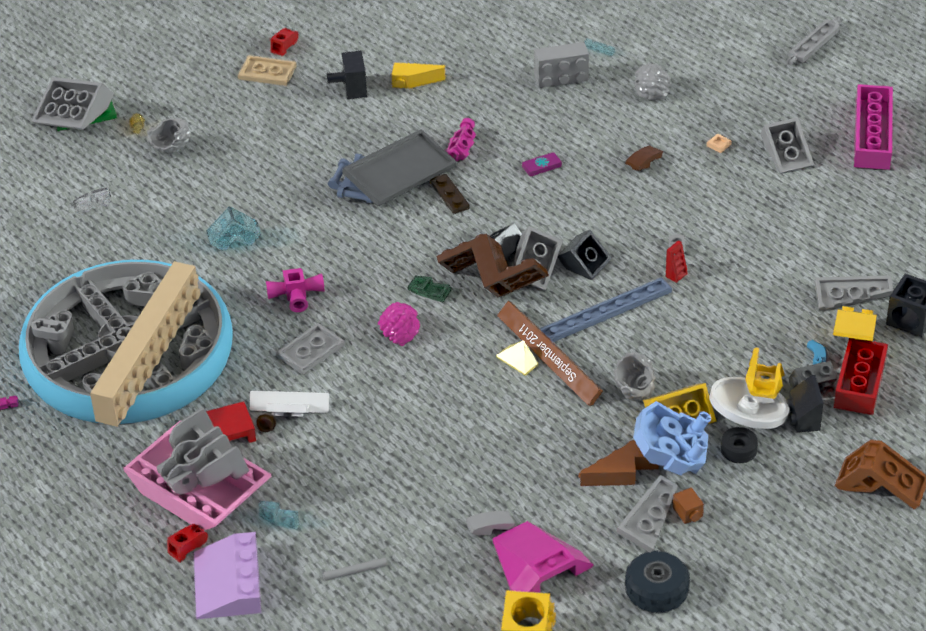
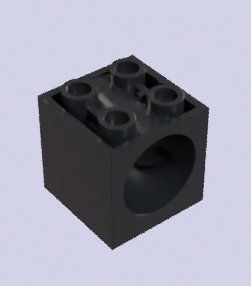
M906 273L903 275L890 295L886 325L923 337L926 332V280Z

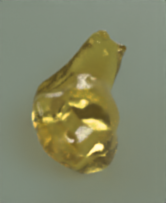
M134 113L129 119L130 127L134 129L133 133L139 134L144 127L145 119L140 113Z

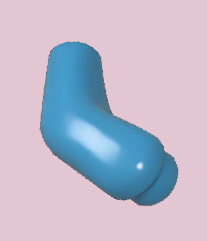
M810 340L807 343V348L814 353L813 365L827 362L826 348L820 343Z

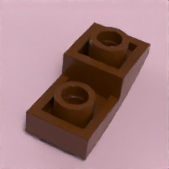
M650 145L643 147L633 153L626 160L625 164L631 166L633 170L641 171L642 169L649 168L651 162L655 159L662 158L663 151Z

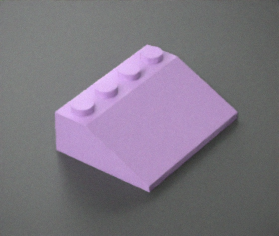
M255 532L233 534L194 552L196 620L261 613L258 550Z

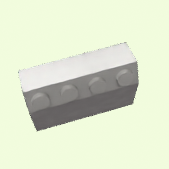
M52 77L31 122L84 130L108 108L114 93L103 83Z

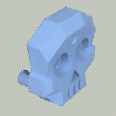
M656 401L644 408L636 418L633 438L644 457L650 463L662 465L665 470L678 475L688 471L696 474L706 461L708 434L704 431V428L711 421V416L707 412L702 411L695 419L682 412L678 414Z

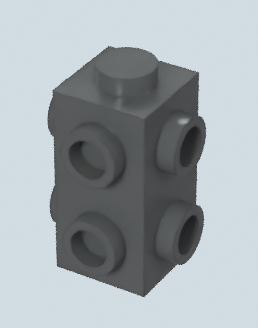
M831 361L794 369L789 377V384L791 388H795L809 376L816 375L819 389L826 391L833 387L837 380V375Z

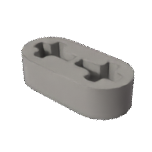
M39 318L31 324L33 335L39 338L63 340L68 336L67 325L62 321Z

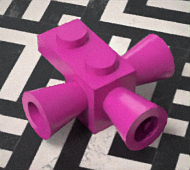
M301 268L282 270L284 282L266 281L268 300L286 294L287 300L290 301V310L297 313L303 312L308 308L306 291L325 292L322 273L304 279Z

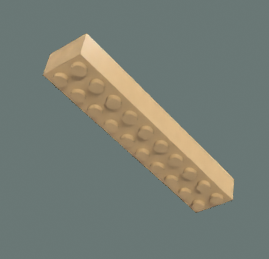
M173 262L90 392L96 422L118 427L120 422L125 419L130 406L135 403L136 396L143 390L144 383L151 377L152 370L159 364L164 351H167L172 338H175L180 325H183L186 315L191 312L194 302L200 297L198 274H196V267L194 265Z

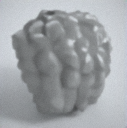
M647 63L635 72V89L639 97L648 100H662L666 98L669 91L668 87L671 86V77L660 65Z
M181 118L163 119L161 124L147 131V142L154 149L160 150L163 153L178 152L189 141L191 132L189 131L188 123Z
M634 351L631 353L627 352L626 356H622V359L617 361V369H614L616 386H618L626 399L631 401L646 399L652 396L655 389L654 380L656 377L653 374L652 362L644 354Z

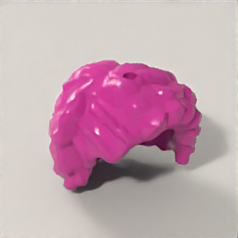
M392 303L380 316L378 322L379 329L394 344L404 346L419 332L420 322L416 318L418 313L411 305L406 303Z

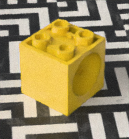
M506 590L501 631H552V626L556 624V613H554L555 602H551L550 594ZM533 617L541 620L540 623L532 627L518 625L525 618Z

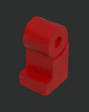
M283 28L270 38L271 53L284 56L287 53V49L298 41V31Z
M196 524L184 527L167 538V553L180 563L186 558V554L196 548H200L207 542L208 533Z

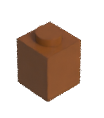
M692 487L673 494V509L685 524L696 522L703 517L704 503Z

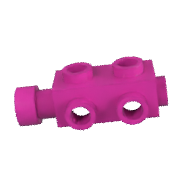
M470 118L462 120L460 129L450 138V144L445 149L456 161L464 160L469 155L468 151L474 144L473 140L476 133L473 129L475 122Z

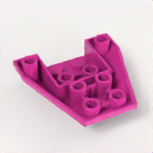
M529 521L492 538L510 591L540 593V583L567 569L577 576L593 567L590 560L580 550Z

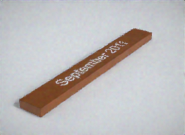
M507 301L497 316L522 341L524 340L526 345L587 405L592 406L603 390L512 302Z

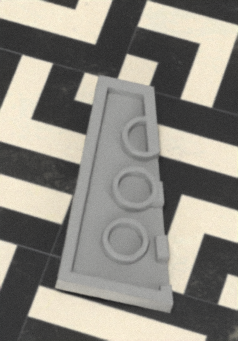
M891 275L815 277L814 281L818 311L887 297L894 291Z
M660 475L618 526L616 532L649 552L653 551L678 485Z

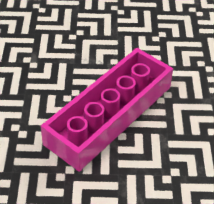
M857 85L854 167L890 170L893 125L892 86Z

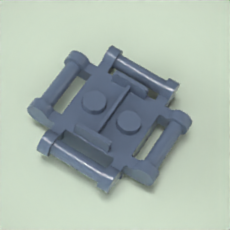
M356 153L353 163L364 158L365 156ZM340 159L338 168L334 176L330 178L328 186L337 190L338 198L348 197L373 203L347 177H345L343 182L339 181L343 174V168L352 164L347 159Z

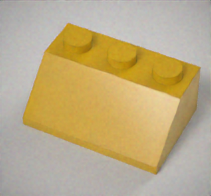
M706 383L695 384L643 400L645 408L657 401L678 414L682 412L695 419L699 416L700 412H707L711 416V421L708 424L717 422Z

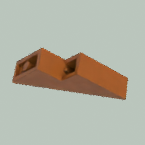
M631 440L625 446L614 450L611 454L603 459H599L588 468L582 469L578 477L580 478V486L635 485L636 470L659 469V465L650 463L642 454L635 440Z

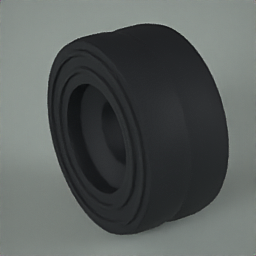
M733 427L724 432L721 438V453L725 459L733 463H747L755 458L758 449V439L753 431L744 427ZM741 443L744 447H736L734 444Z

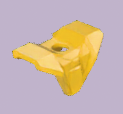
M756 347L753 349L749 362L750 366L745 377L749 393L757 397L775 399L783 387L781 377L785 376L782 364L778 363L777 366L759 364V348ZM761 376H767V377H770V378H769V379H765V378H762Z

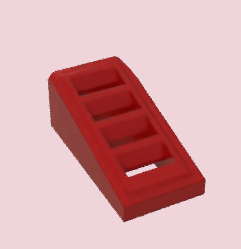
M679 240L667 249L665 276L674 282L680 281L688 274L682 242Z

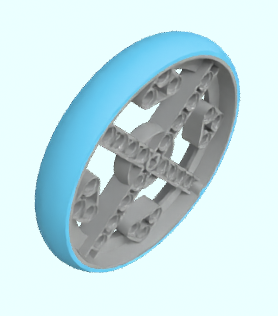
M120 260L103 263L68 276L44 293L27 315L19 339L20 364L29 385L36 394L54 409L68 416L88 422L100 423L95 421L90 392L102 374L90 373L84 376V389L78 388L68 381L110 362L138 319V316H121L102 293L123 289L127 304L146 306L172 264L152 260ZM198 276L200 297L194 302L191 312L186 315L183 325H180L178 328L179 330L200 319L204 325V328L199 325H192L185 332L179 348L181 366L186 370L174 378L164 365L159 362L152 370L151 377L146 380L152 389L138 393L135 403L130 406L125 419L120 424L155 419L183 408L201 396L223 371L232 346L233 329L231 318L219 294L201 277ZM80 303L100 326L98 338L49 361L47 349L54 355L62 354L67 349L75 330L73 317L69 310ZM39 318L62 321L67 325L68 336L63 340L39 338L33 335L31 324Z

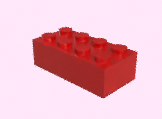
M849 338L835 391L833 408L874 415L886 364L888 344Z

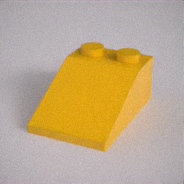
M842 306V309L837 311L833 335L873 341L877 314H873L874 310L862 309V312L854 311V307Z

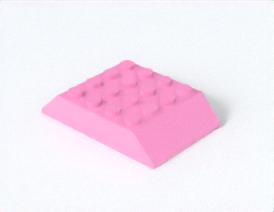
M177 422L126 465L124 471L141 494L189 524H196L203 530L216 527L271 478V474L244 458L249 472L239 479H233L231 476H228L208 487H201L198 484L186 494L175 493L158 473L156 466L172 456L173 448L169 443V436L172 429L179 423Z

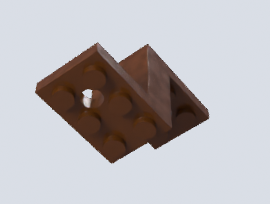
M487 233L477 235L475 239L462 242L457 247L446 249L442 254L436 256L438 263L452 273L477 263L484 288L497 298L549 276L547 269L534 258L525 259L521 264L507 267L501 245Z

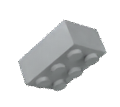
M579 42L534 49V77L538 87L588 81L589 53L585 43Z

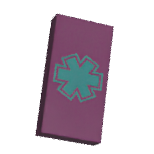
M552 152L522 162V167L531 177L562 167V162Z

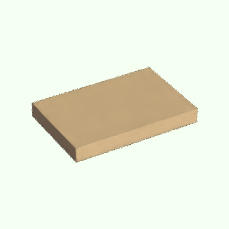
M248 55L238 74V79L287 86L297 63Z

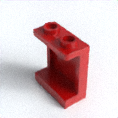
M244 401L206 411L213 426L219 427L229 441L242 437H247L249 443L256 441L255 427Z

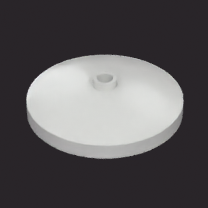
M743 377L719 379L713 384L710 391V402L721 415L747 427L758 429L775 428L786 421L789 413L786 399L780 393H778L775 399L753 396L749 393L746 380Z

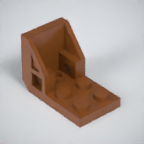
M869 440L845 457L834 486L843 491L873 492L880 486H884L915 510L920 506L926 489V474L883 441Z

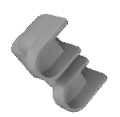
M204 408L198 409L172 429L169 436V443L173 448L172 456L156 466L158 473L177 494H186L198 484L201 487L214 485L228 476H231L233 479H239L249 472L240 450L237 447L232 448L227 436L222 433L221 429L213 426Z

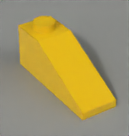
M394 62L391 74L392 88L409 89L445 80V65Z

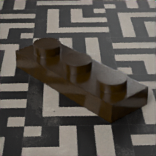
M446 173L430 179V184L453 214L470 209V204Z

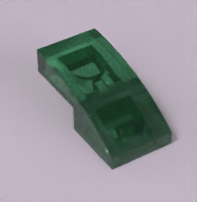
M415 275L407 286L408 290L412 293L439 302H444L452 291L449 284L433 283L432 277Z

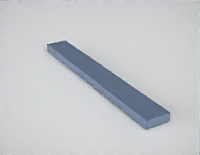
M661 277L539 329L552 342H555L672 292V287Z

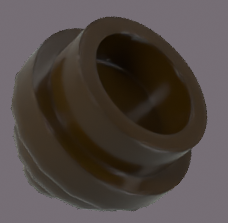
M262 413L258 416L256 424L260 431L269 432L276 427V419L270 413Z

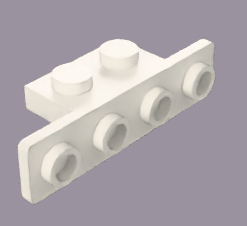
M250 391V410L272 412L273 416H284V412H291V416H303V413L308 412L328 413L329 393Z

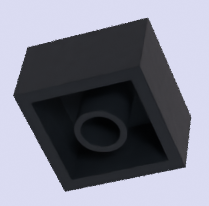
M362 50L341 53L343 70L342 72L326 73L327 83L343 82L347 100L367 98L366 71Z

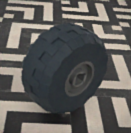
M665 551L645 552L634 558L627 567L625 575L626 594L630 601L640 609L651 613H665L678 608L687 599L690 575L685 563L675 555Z

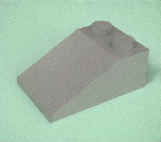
M798 117L764 125L761 137L767 152L780 174L814 166Z
M528 226L522 232L513 266L521 264L525 259L534 258L547 269L549 276L530 285L546 291L563 240Z

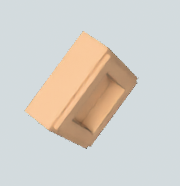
M716 134L707 142L709 148L719 153H722L732 145L731 140L720 134Z

